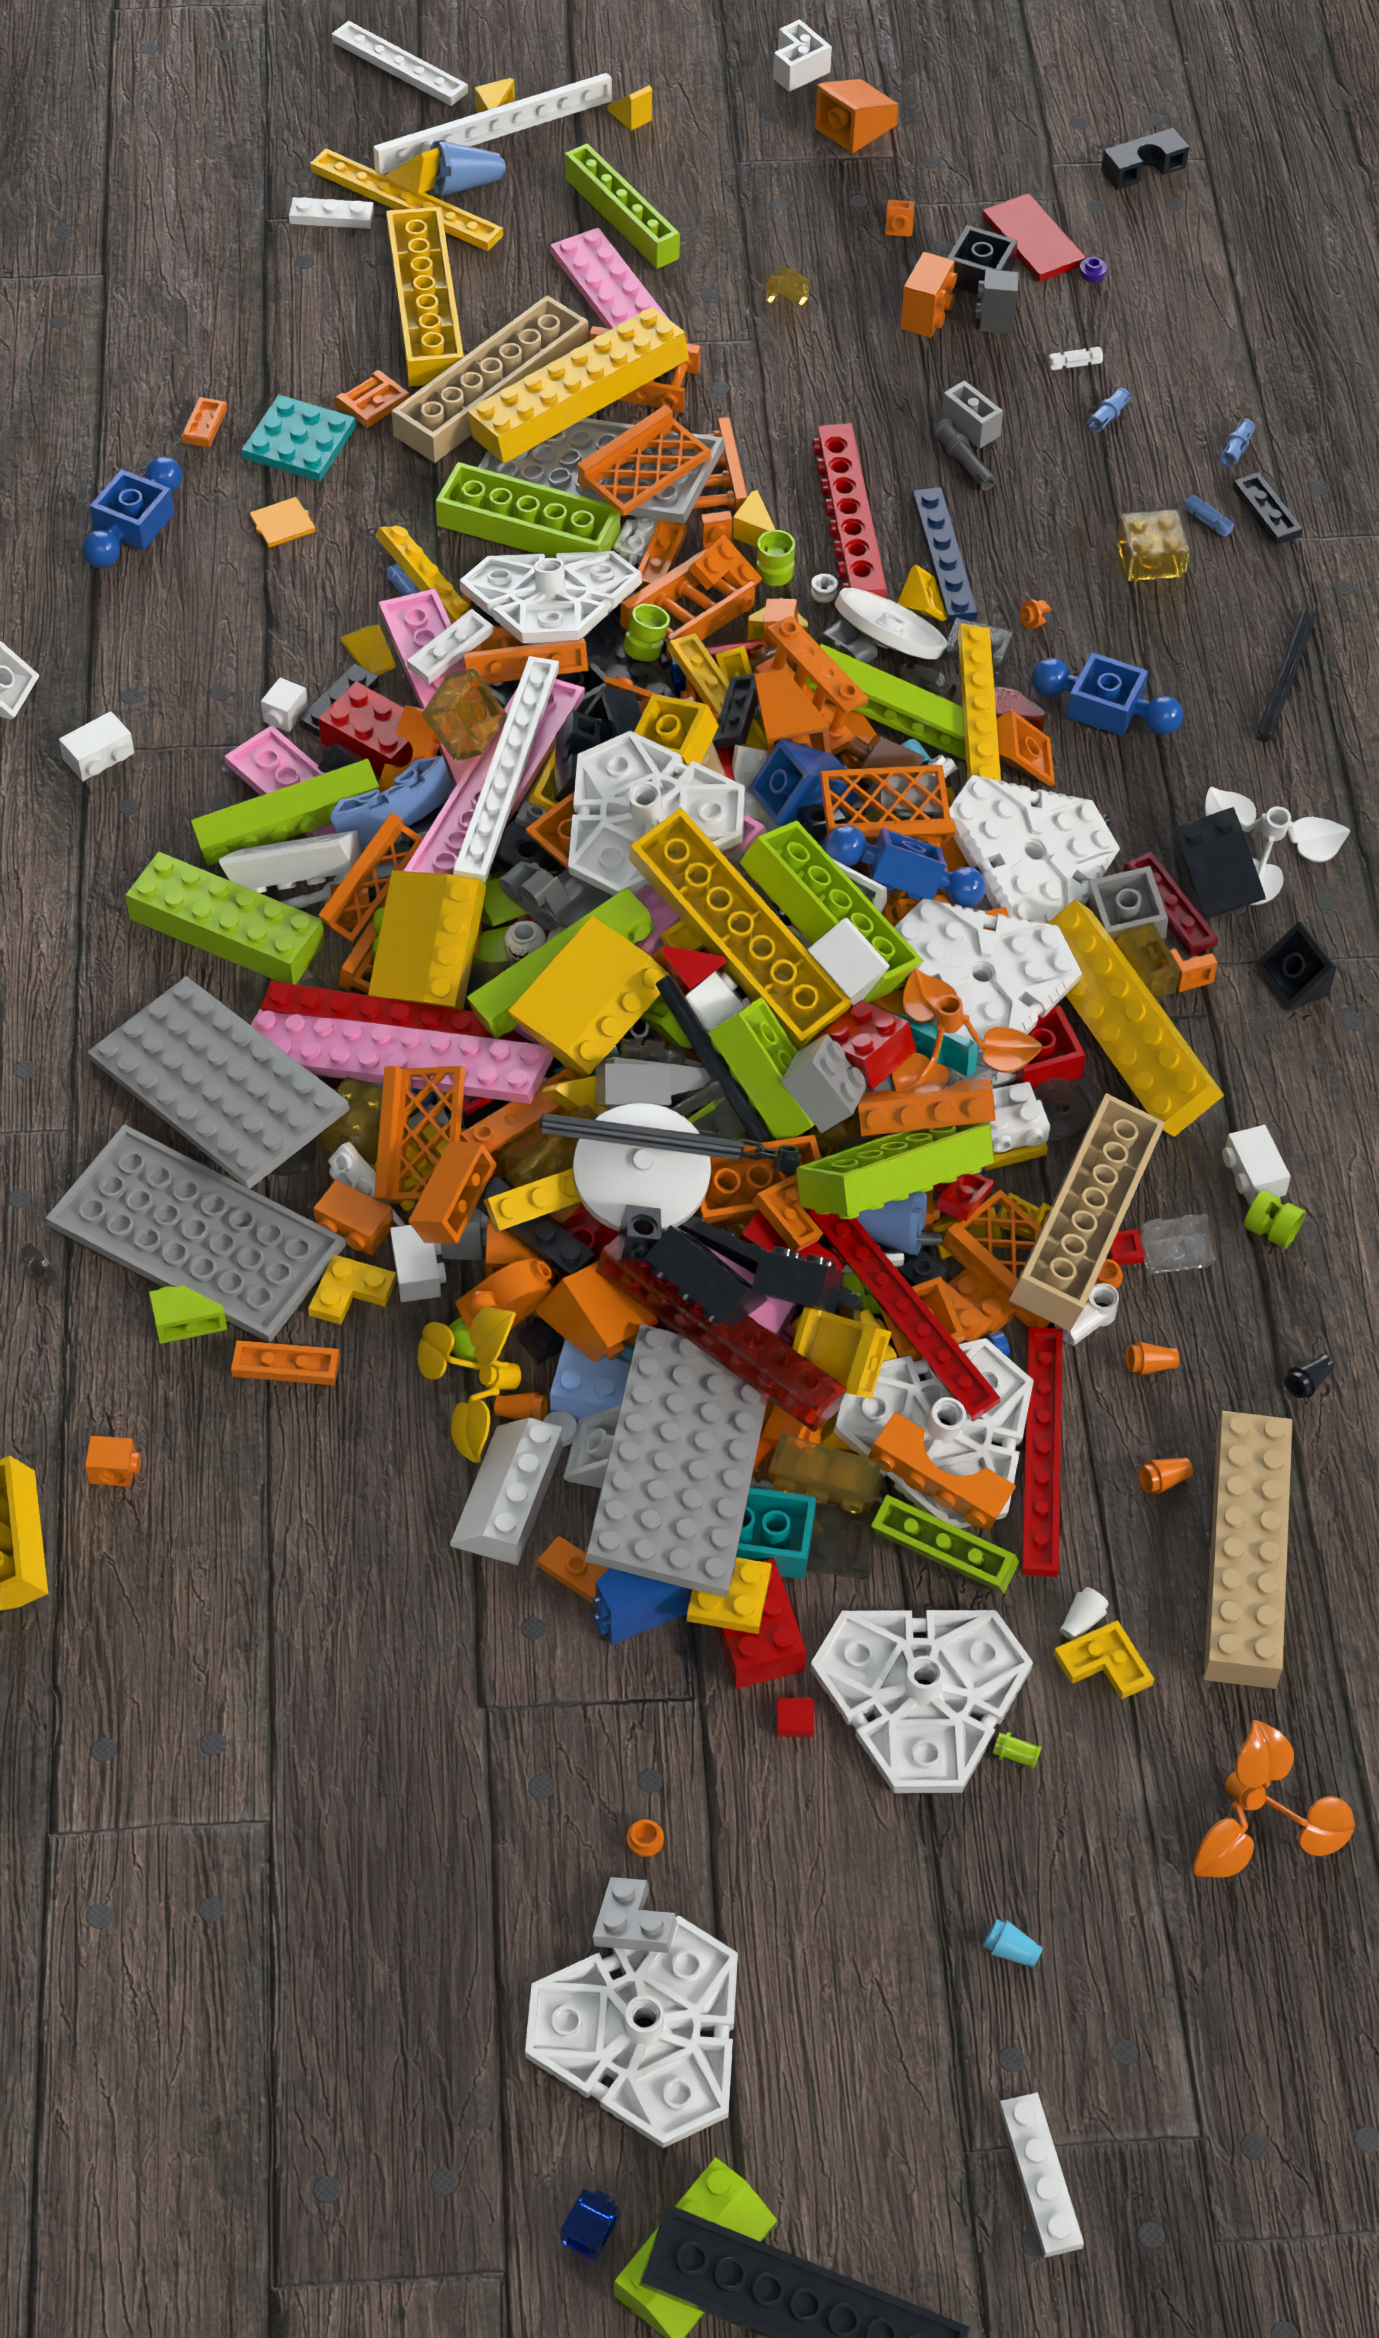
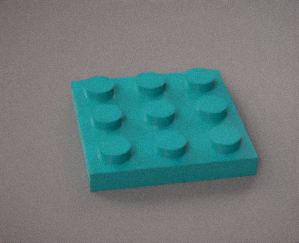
M278 395L242 448V458L321 481L355 429L356 417Z

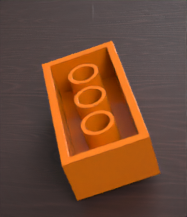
M815 1135L761 1143L765 1148L778 1150L781 1145L797 1147L799 1149L798 1154L801 1155L800 1166L821 1159ZM744 1145L743 1152L755 1154L754 1151L758 1147ZM710 1156L711 1175L709 1186L702 1204L694 1214L702 1217L707 1224L715 1228L749 1223L759 1210L752 1201L755 1196L797 1172L785 1173L777 1171L773 1168V1159L764 1157L759 1160L742 1157L740 1160ZM807 1209L805 1211L806 1213H809L813 1209Z

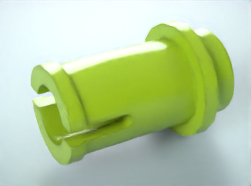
M999 1732L993 1754L999 1755V1760H1002L1004 1757L1034 1769L1042 1746L1011 1737V1732H1007V1735Z

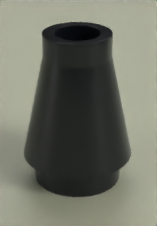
M1321 1354L1312 1360L1290 1368L1288 1375L1285 1377V1385L1288 1391L1297 1398L1311 1397L1328 1374L1334 1370V1363L1330 1357Z

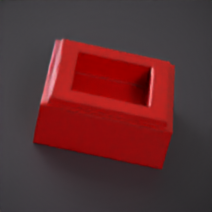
M1138 1229L1118 1231L1108 1252V1259L1115 1261L1118 1265L1143 1263L1145 1256Z
M777 1698V1737H814V1698Z

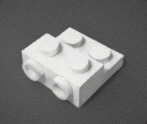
M1030 1082L993 1089L996 1121L982 1122L988 1123L991 1126L993 1152H1005L1011 1148L1027 1145L1036 1146L1048 1141L1050 1124L1041 1100L1036 1101Z

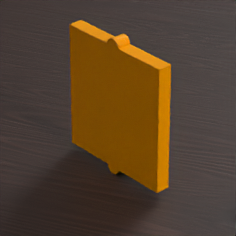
M297 497L250 512V517L256 526L257 534H261L269 548L316 532L315 526L309 518V511L304 510Z

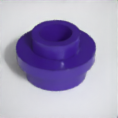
M1090 257L1080 263L1079 270L1084 280L1094 283L1102 280L1107 272V265L1097 257Z

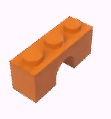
M405 705L395 735L403 737L410 742L413 756L411 761L404 767L385 764L378 783L381 793L396 785L394 779L402 774L414 760L436 757L440 744L447 737V723L449 719L418 707Z

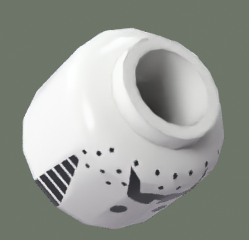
M532 921L516 922L510 926L504 938L508 960L514 965L545 944L546 936L544 930Z

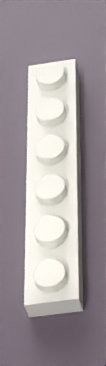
M350 21L332 33V42L450 106L468 93V84Z

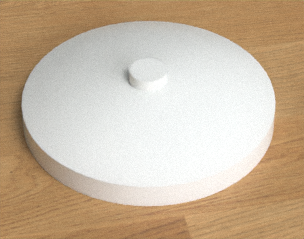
M844 588L840 591L835 601L837 610L854 627L873 639V642L882 648H890L903 654L925 659H939L947 647L945 637L933 625L907 608L882 596L865 590Z
M633 1103L622 1105L606 1111L595 1119L700 1134L682 1115L655 1104ZM581 1138L578 1141L573 1160V1180L582 1204L599 1222L620 1232L619 1227L626 1205L660 1208L662 1233L670 1225L674 1227L680 1226L702 1204L707 1193L711 1175L710 1156Z

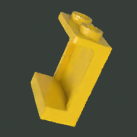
M805 1306L803 1313L797 1320V1333L793 1347L790 1348L787 1354L785 1372L793 1376L821 1381L827 1386L855 1396L872 1399L892 1332Z

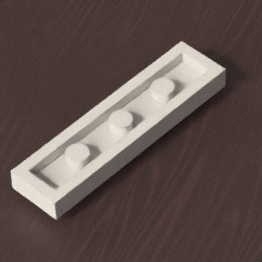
M1038 2092L1000 2101V2112L1044 2258L1082 2249L1084 2245Z

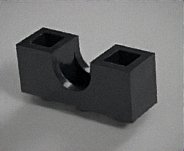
M1170 128L1104 149L1101 171L1115 189L1119 190L1140 183L1142 166L1145 165L1157 168L1162 175L1186 168L1189 146L1174 128Z
M575 710L570 713L556 733L554 800L561 802L571 793L575 792L578 754L599 745L601 740V721Z

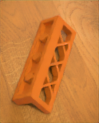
M391 812L319 913L323 924L354 944L374 916L375 910L379 909L387 897L391 877L378 879L377 867L380 863L393 861L395 870L404 871L424 838L406 827L402 818ZM401 834L415 842L408 852L396 854L394 843ZM391 849L392 855L386 856ZM403 859L398 866L397 860ZM373 874L374 880L368 881ZM385 884L382 890L380 891L379 885ZM375 886L377 897L374 901L360 905L358 898L360 891L363 888ZM355 900V905H356V906L350 907V905H351V904L353 903V901ZM367 910L365 914L362 916L361 911ZM357 912L359 922L352 932L338 925L344 914Z

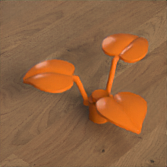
M915 969L904 989L903 1008L906 1015L917 1023H927L936 1018L938 1027L935 1046L930 1060L923 1054L914 1053L892 1072V1080L895 1091L898 1093H926L944 1089L948 1082L949 1071L945 1066L936 1063L939 1057L944 1032L955 1033L963 1024L973 1040L978 1043V1048L984 1049V1063L997 1072L1010 1073L1023 1068L1041 1051L1042 1045L1030 1035L1008 1027L989 1029L985 1033L984 1042L981 1041L970 1023V1016L963 1014V1002L957 996L955 989L948 983Z
M1253 1720L1248 1737L1237 1756L1235 1772L1225 1782V1792L1235 1801L1231 1807L1236 1811L1240 1824L1233 1818H1225L1217 1822L1204 1837L1195 1856L1192 1872L1201 1877H1229L1244 1869L1251 1859L1254 1843L1252 1838L1245 1833L1248 1829V1824L1243 1809L1257 1810L1266 1803L1291 1820L1304 1826L1298 1836V1844L1307 1853L1315 1856L1332 1854L1349 1841L1355 1827L1352 1810L1342 1799L1327 1796L1317 1800L1310 1807L1307 1819H1304L1267 1796L1264 1787H1269L1271 1780H1280L1288 1775L1293 1765L1294 1752L1290 1742L1277 1729L1266 1723Z

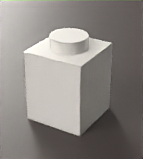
M280 677L261 700L263 722L290 732L299 721V718L308 709L306 688Z

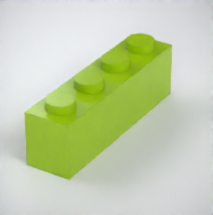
M886 1495L871 1525L877 1535L1002 1594L1005 1593L1019 1564L1015 1554L889 1495Z

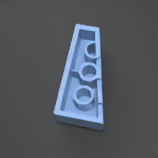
M565 1339L550 1392V1413L564 1411L571 1414L576 1421H579L581 1418L620 1406L630 1364L617 1358L609 1361L607 1357L593 1363Z

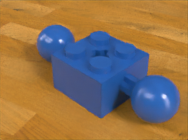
M169 457L153 459L146 468L145 478L121 469L92 502L90 511L94 531L86 536L82 544L83 556L90 565L97 568H106L113 565L120 554L119 541L144 551L174 515L172 492L182 482V470L175 460Z
M1093 652L1090 654L1079 677L1070 675L1065 663L1056 658L1041 660L1032 671V684L1040 694L1053 697L1064 691L1070 692L1067 718L1120 736H1124L1134 714L1144 717L1149 729L1160 735L1175 732L1183 721V709L1176 699L1169 696H1159L1150 702L1143 700L1148 676L1147 670Z
M842 825L835 828L827 837L826 852L830 858L845 866L855 865L859 861L868 863L872 879L886 887L887 890H893L895 887L906 891L905 894L910 898L921 901L923 898L933 900L937 889L940 888L945 890L948 899L954 905H960L962 908L977 905L985 895L986 883L982 874L971 867H961L953 872L946 871L947 864L940 847L883 827L875 846L866 843L863 833L858 828L850 825Z

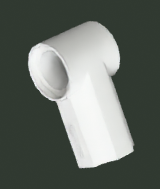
M1106 1283L1093 1286L1086 1305L1071 1331L1054 1323L1056 1329H1063V1341L1074 1346L1099 1326L1111 1324L1115 1319L1119 1301L1117 1290ZM1096 1303H1105L1108 1306L1101 1307L1098 1306Z

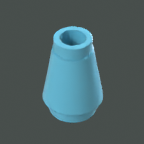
M998 1919L993 1923L983 1944L985 1948L991 1950V1955L1028 1965L1031 1968L1035 1966L1043 1947L1037 1945L1035 1941L1011 1922L1006 1920L1004 1923Z

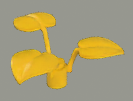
M493 1307L480 1309L474 1316L470 1327L469 1338L472 1346L475 1347L473 1355L476 1356L478 1363L450 1356L455 1342L454 1335L450 1328L443 1323L432 1322L427 1324L422 1331V1339L418 1347L419 1368L426 1378L436 1380L442 1377L445 1373L447 1362L480 1370V1382L489 1388L488 1390L471 1395L468 1403H458L451 1420V1435L456 1448L465 1458L475 1463H481V1452L490 1428L489 1409L479 1399L490 1395L498 1396L499 1390L513 1391L517 1389L521 1381V1370L516 1363L497 1360L508 1337L516 1313Z

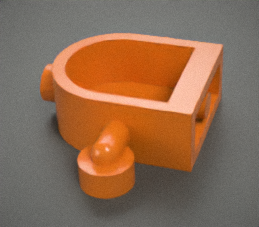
M538 1259L521 1260L496 1271L455 1302L469 1332L474 1316L484 1307L515 1312L516 1315L510 1330L532 1314L534 1317H540L535 1310L553 1290L549 1281L552 1277L551 1269L546 1263Z

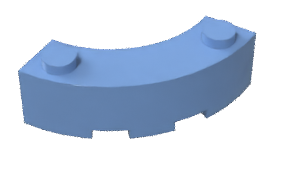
M443 756L414 760L402 774L394 779L396 785L382 793L374 789L355 797L339 800L330 815L336 832L357 830L360 847L363 848L368 846L391 812L402 818L404 825L408 827L431 813L437 807L445 804L446 798L450 795L454 786Z

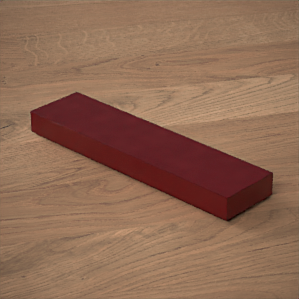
M1152 852L1125 862V872L1148 866L1151 867L1168 917L1167 927L1190 957L1217 945L1219 938Z

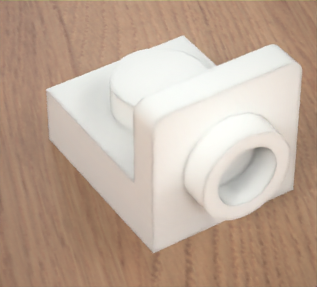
M735 745L732 760L735 782L744 785L745 791L750 792L748 787L765 763L768 751Z

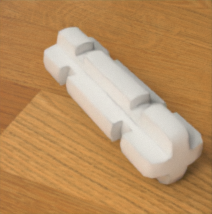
M1100 347L1089 348V351H1086V349L1065 351L1063 355L1060 352L1052 353L1049 355L1048 363L1051 370L1063 369L1062 366H1065L1066 369L1087 366L1088 362L1091 365L1100 364L1103 361V352Z

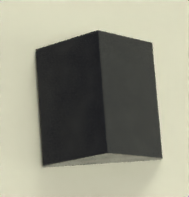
M1300 921L1254 964L1290 1011L1328 996L1337 968Z

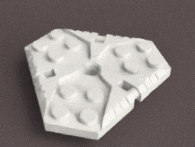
M614 551L557 553L556 559L545 558V554L487 556L460 579V591L480 606L487 614L492 616L494 620L500 623L520 642L532 645L583 638L608 613L642 584V573Z
M628 731L578 754L573 803L574 811L577 815H572L568 861L569 874L613 896L626 887L631 892H635L645 885H650L629 861L630 846L680 807L720 852L743 842L744 785L694 761L687 766L683 764L682 755L632 731Z
M972 775L949 807L950 818L955 821L956 828L953 838L971 868L978 867L986 883L985 895L993 909L1006 907L1009 916L1020 920L1022 918L1027 919L1029 922L1036 921L1047 924L1075 899L1085 906L1089 899V880L1103 877L1120 850L1092 800L1074 796L1067 797L1064 794L1047 792L1038 789L1036 792L1030 791V788L1027 786H1018L1013 783L1008 784L1004 781L998 782L995 779Z
M923 898L894 927L924 960L918 970L928 976L948 983L955 989L957 996L963 1002V1014L970 1016V1023L983 1042L985 1033L995 1027L1013 1028L1028 1034L1036 1026L1037 1016L1040 1015L1044 1018L1077 984L1082 975L1059 927L1036 921L1029 922L1027 919L1021 918L1020 920L1013 916L1006 917V915L998 913L997 916L987 915L984 910H973L970 907L962 908L960 905L953 906L950 903ZM983 927L991 928V929H994V930L991 931V930L983 929ZM936 1018L928 1022L937 1026ZM964 1024L955 1032L974 1041ZM978 1048L977 1060L983 1061L984 1049Z
M986 1338L958 1344L1000 1396L1001 1400L999 1404L972 1422L966 1415L964 1406L951 1396L921 1358V1360L913 1362L910 1355L883 1362L872 1399L842 1391L833 1433L853 1451H856L863 1460L865 1459L882 1477H890L895 1482L894 1487L900 1493L902 1492L909 1501L911 1500L918 1509L960 1529L972 1525L965 1520L964 1516L956 1511L939 1506L930 1495L907 1486L899 1476L879 1469L873 1460L868 1458V1455L893 1413L897 1412L925 1429V1450L931 1461L944 1472L957 1476H967L987 1467L1014 1484L1020 1453L1015 1451V1448L1023 1438L1034 1380ZM924 1373L926 1380L920 1381L918 1375ZM939 1419H944L951 1425H944ZM991 1442L1001 1443L1002 1447L992 1445ZM1011 1496L996 1520L1006 1517Z
M912 1610L842 1611L813 1658L810 1670L824 1691L829 1695L830 1700L835 1704L836 1709L841 1713L847 1725L854 1726L856 1729L855 1737L862 1744L863 1749L870 1756L872 1762L877 1766L878 1771L893 1793H962L994 1736L995 1729L993 1728L995 1724H1001L1005 1714L1008 1712L1030 1673L1033 1661L996 1610H926L925 1618H912ZM913 1632H925L926 1638H913ZM926 1680L929 1681L931 1684L923 1685L918 1683L917 1681ZM874 1714L877 1719L869 1723L866 1717ZM971 1714H974L982 1718L981 1721H978L970 1717Z
M681 1916L676 1917L677 1925L669 1953L613 1948V1954L602 1959L600 1954L597 1953L532 1983L525 2058L551 2075L556 2076L557 2079L565 2082L584 2097H595L600 2101L601 2108L612 2113L613 2116L619 2120L621 2119L628 2126L635 2128L636 2131L662 2148L728 2118L733 2045V2039H729V2031L734 2028L738 1953ZM620 1968L623 1976L612 1980L609 1973ZM644 2017L653 2020L654 2024L649 2027H640L634 2022ZM700 2030L714 2031V2037H700ZM606 2075L615 2080L610 2088L601 2083Z

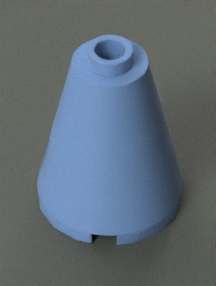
M443 140L433 141L430 150L435 148L440 150L435 188L432 189L436 195L445 196L496 182L505 174V161L499 153Z
M925 1192L910 1193L908 1199L888 1201L884 1203V1207L881 1209L861 1211L856 1219L875 1242L911 1255H918L923 1240H917V1235H920L921 1231L925 1229L927 1194H924Z

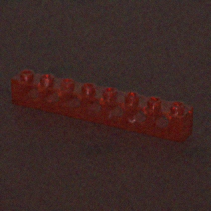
M620 1235L602 1249L596 1273L815 1433L839 1410L847 1388L839 1383L837 1379L813 1364L808 1358L802 1356L783 1342L782 1339L769 1332L752 1317L746 1316L733 1327L721 1322L716 1326L701 1314L704 1310L701 1305L696 1301L691 1305L675 1292L678 1289L675 1283L670 1279L665 1283L650 1271L653 1267L650 1262L621 1259Z

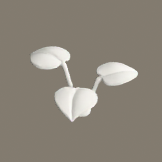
M1214 787L1209 788L1205 800V816L1234 807L1243 831L1250 832L1263 824L1262 833L1268 841L1261 862L1254 858L1253 861L1266 899L1250 905H1260L1269 902L1277 896L1282 888V870L1278 866L1266 864L1273 842L1283 839L1286 832L1292 843H1298V853L1303 858L1312 862H1325L1333 858L1350 833V829L1336 822L1317 817H1304L1293 823L1291 822L1289 811L1278 806L1272 807L1268 810L1267 814L1263 813L1261 818L1255 821L1256 808L1250 799L1241 794L1222 791Z

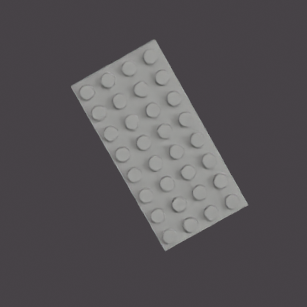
M584 418L505 464L487 451L478 468L608 503L593 489L585 490L578 484L577 464L634 425ZM673 431L665 436L663 440H680V436ZM691 433L711 450L712 456L627 515L685 524L725 448L724 438ZM648 448L641 455H658L659 448ZM662 448V455L679 456V449ZM683 449L682 456H695L699 452L696 449ZM627 462L619 470H636L637 463ZM641 463L640 470L657 471V463ZM661 464L660 471H673L678 467V464ZM605 477L599 483L601 485H614V478ZM619 478L618 485L635 486V478ZM639 479L638 486H651L656 482V479ZM617 494V499L625 504L633 498L634 494Z
M187 976L87 1051L90 1060L247 1189L256 1185L350 1110L348 1101Z
M125 1124L45 1218L48 1227L162 1287L184 1285L223 1306L226 1321L268 1343L273 1340L322 1277L331 1259L335 1255L338 1256L346 1246L344 1237L251 1189H247L245 1186Z
M640 1324L585 1562L723 1598L727 1597L775 1359Z

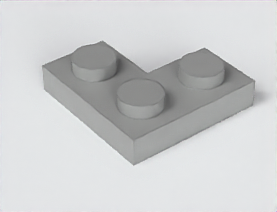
M610 1877L592 1936L594 1945L598 1947L669 1953L677 1925L676 1915L669 1912L643 1910L649 1892L647 1880Z

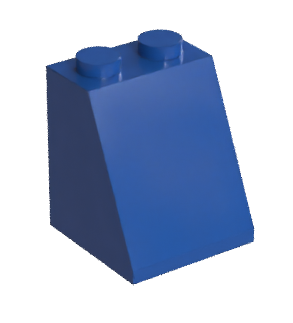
M780 738L748 787V790L775 824L783 826L796 821L798 808L823 802L819 779L821 771L846 769L833 754ZM839 779L829 780L830 790L839 797L849 788ZM851 790L844 798V801L852 807L859 795ZM837 807L843 815H847L843 808Z
M609 1568L596 1582V1597L592 1598L596 1614L593 1615L595 1627L600 1635L606 1634L610 1644L614 1645L687 1614L690 1602V1589Z

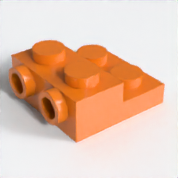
M965 1269L948 1284L943 1281L966 1337L959 1344L985 1339L986 1335L997 1332L1014 1318L1015 1310L969 1270Z

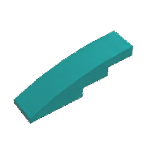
M887 1011L909 1021L916 1047L915 1053L923 1054L930 1060L935 1046L938 1026L928 1022L917 1023L908 1016ZM944 1032L936 1063L944 1064L965 1076L976 1073L978 1043L956 1033Z

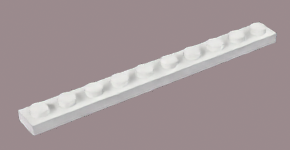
M607 73L375 145L373 146L375 170L379 175L391 172L417 155L429 151L433 141L443 140L465 146H473L611 102L612 78Z
M532 656L528 657L453 870L456 876L480 879L484 884L486 883L559 671V661Z

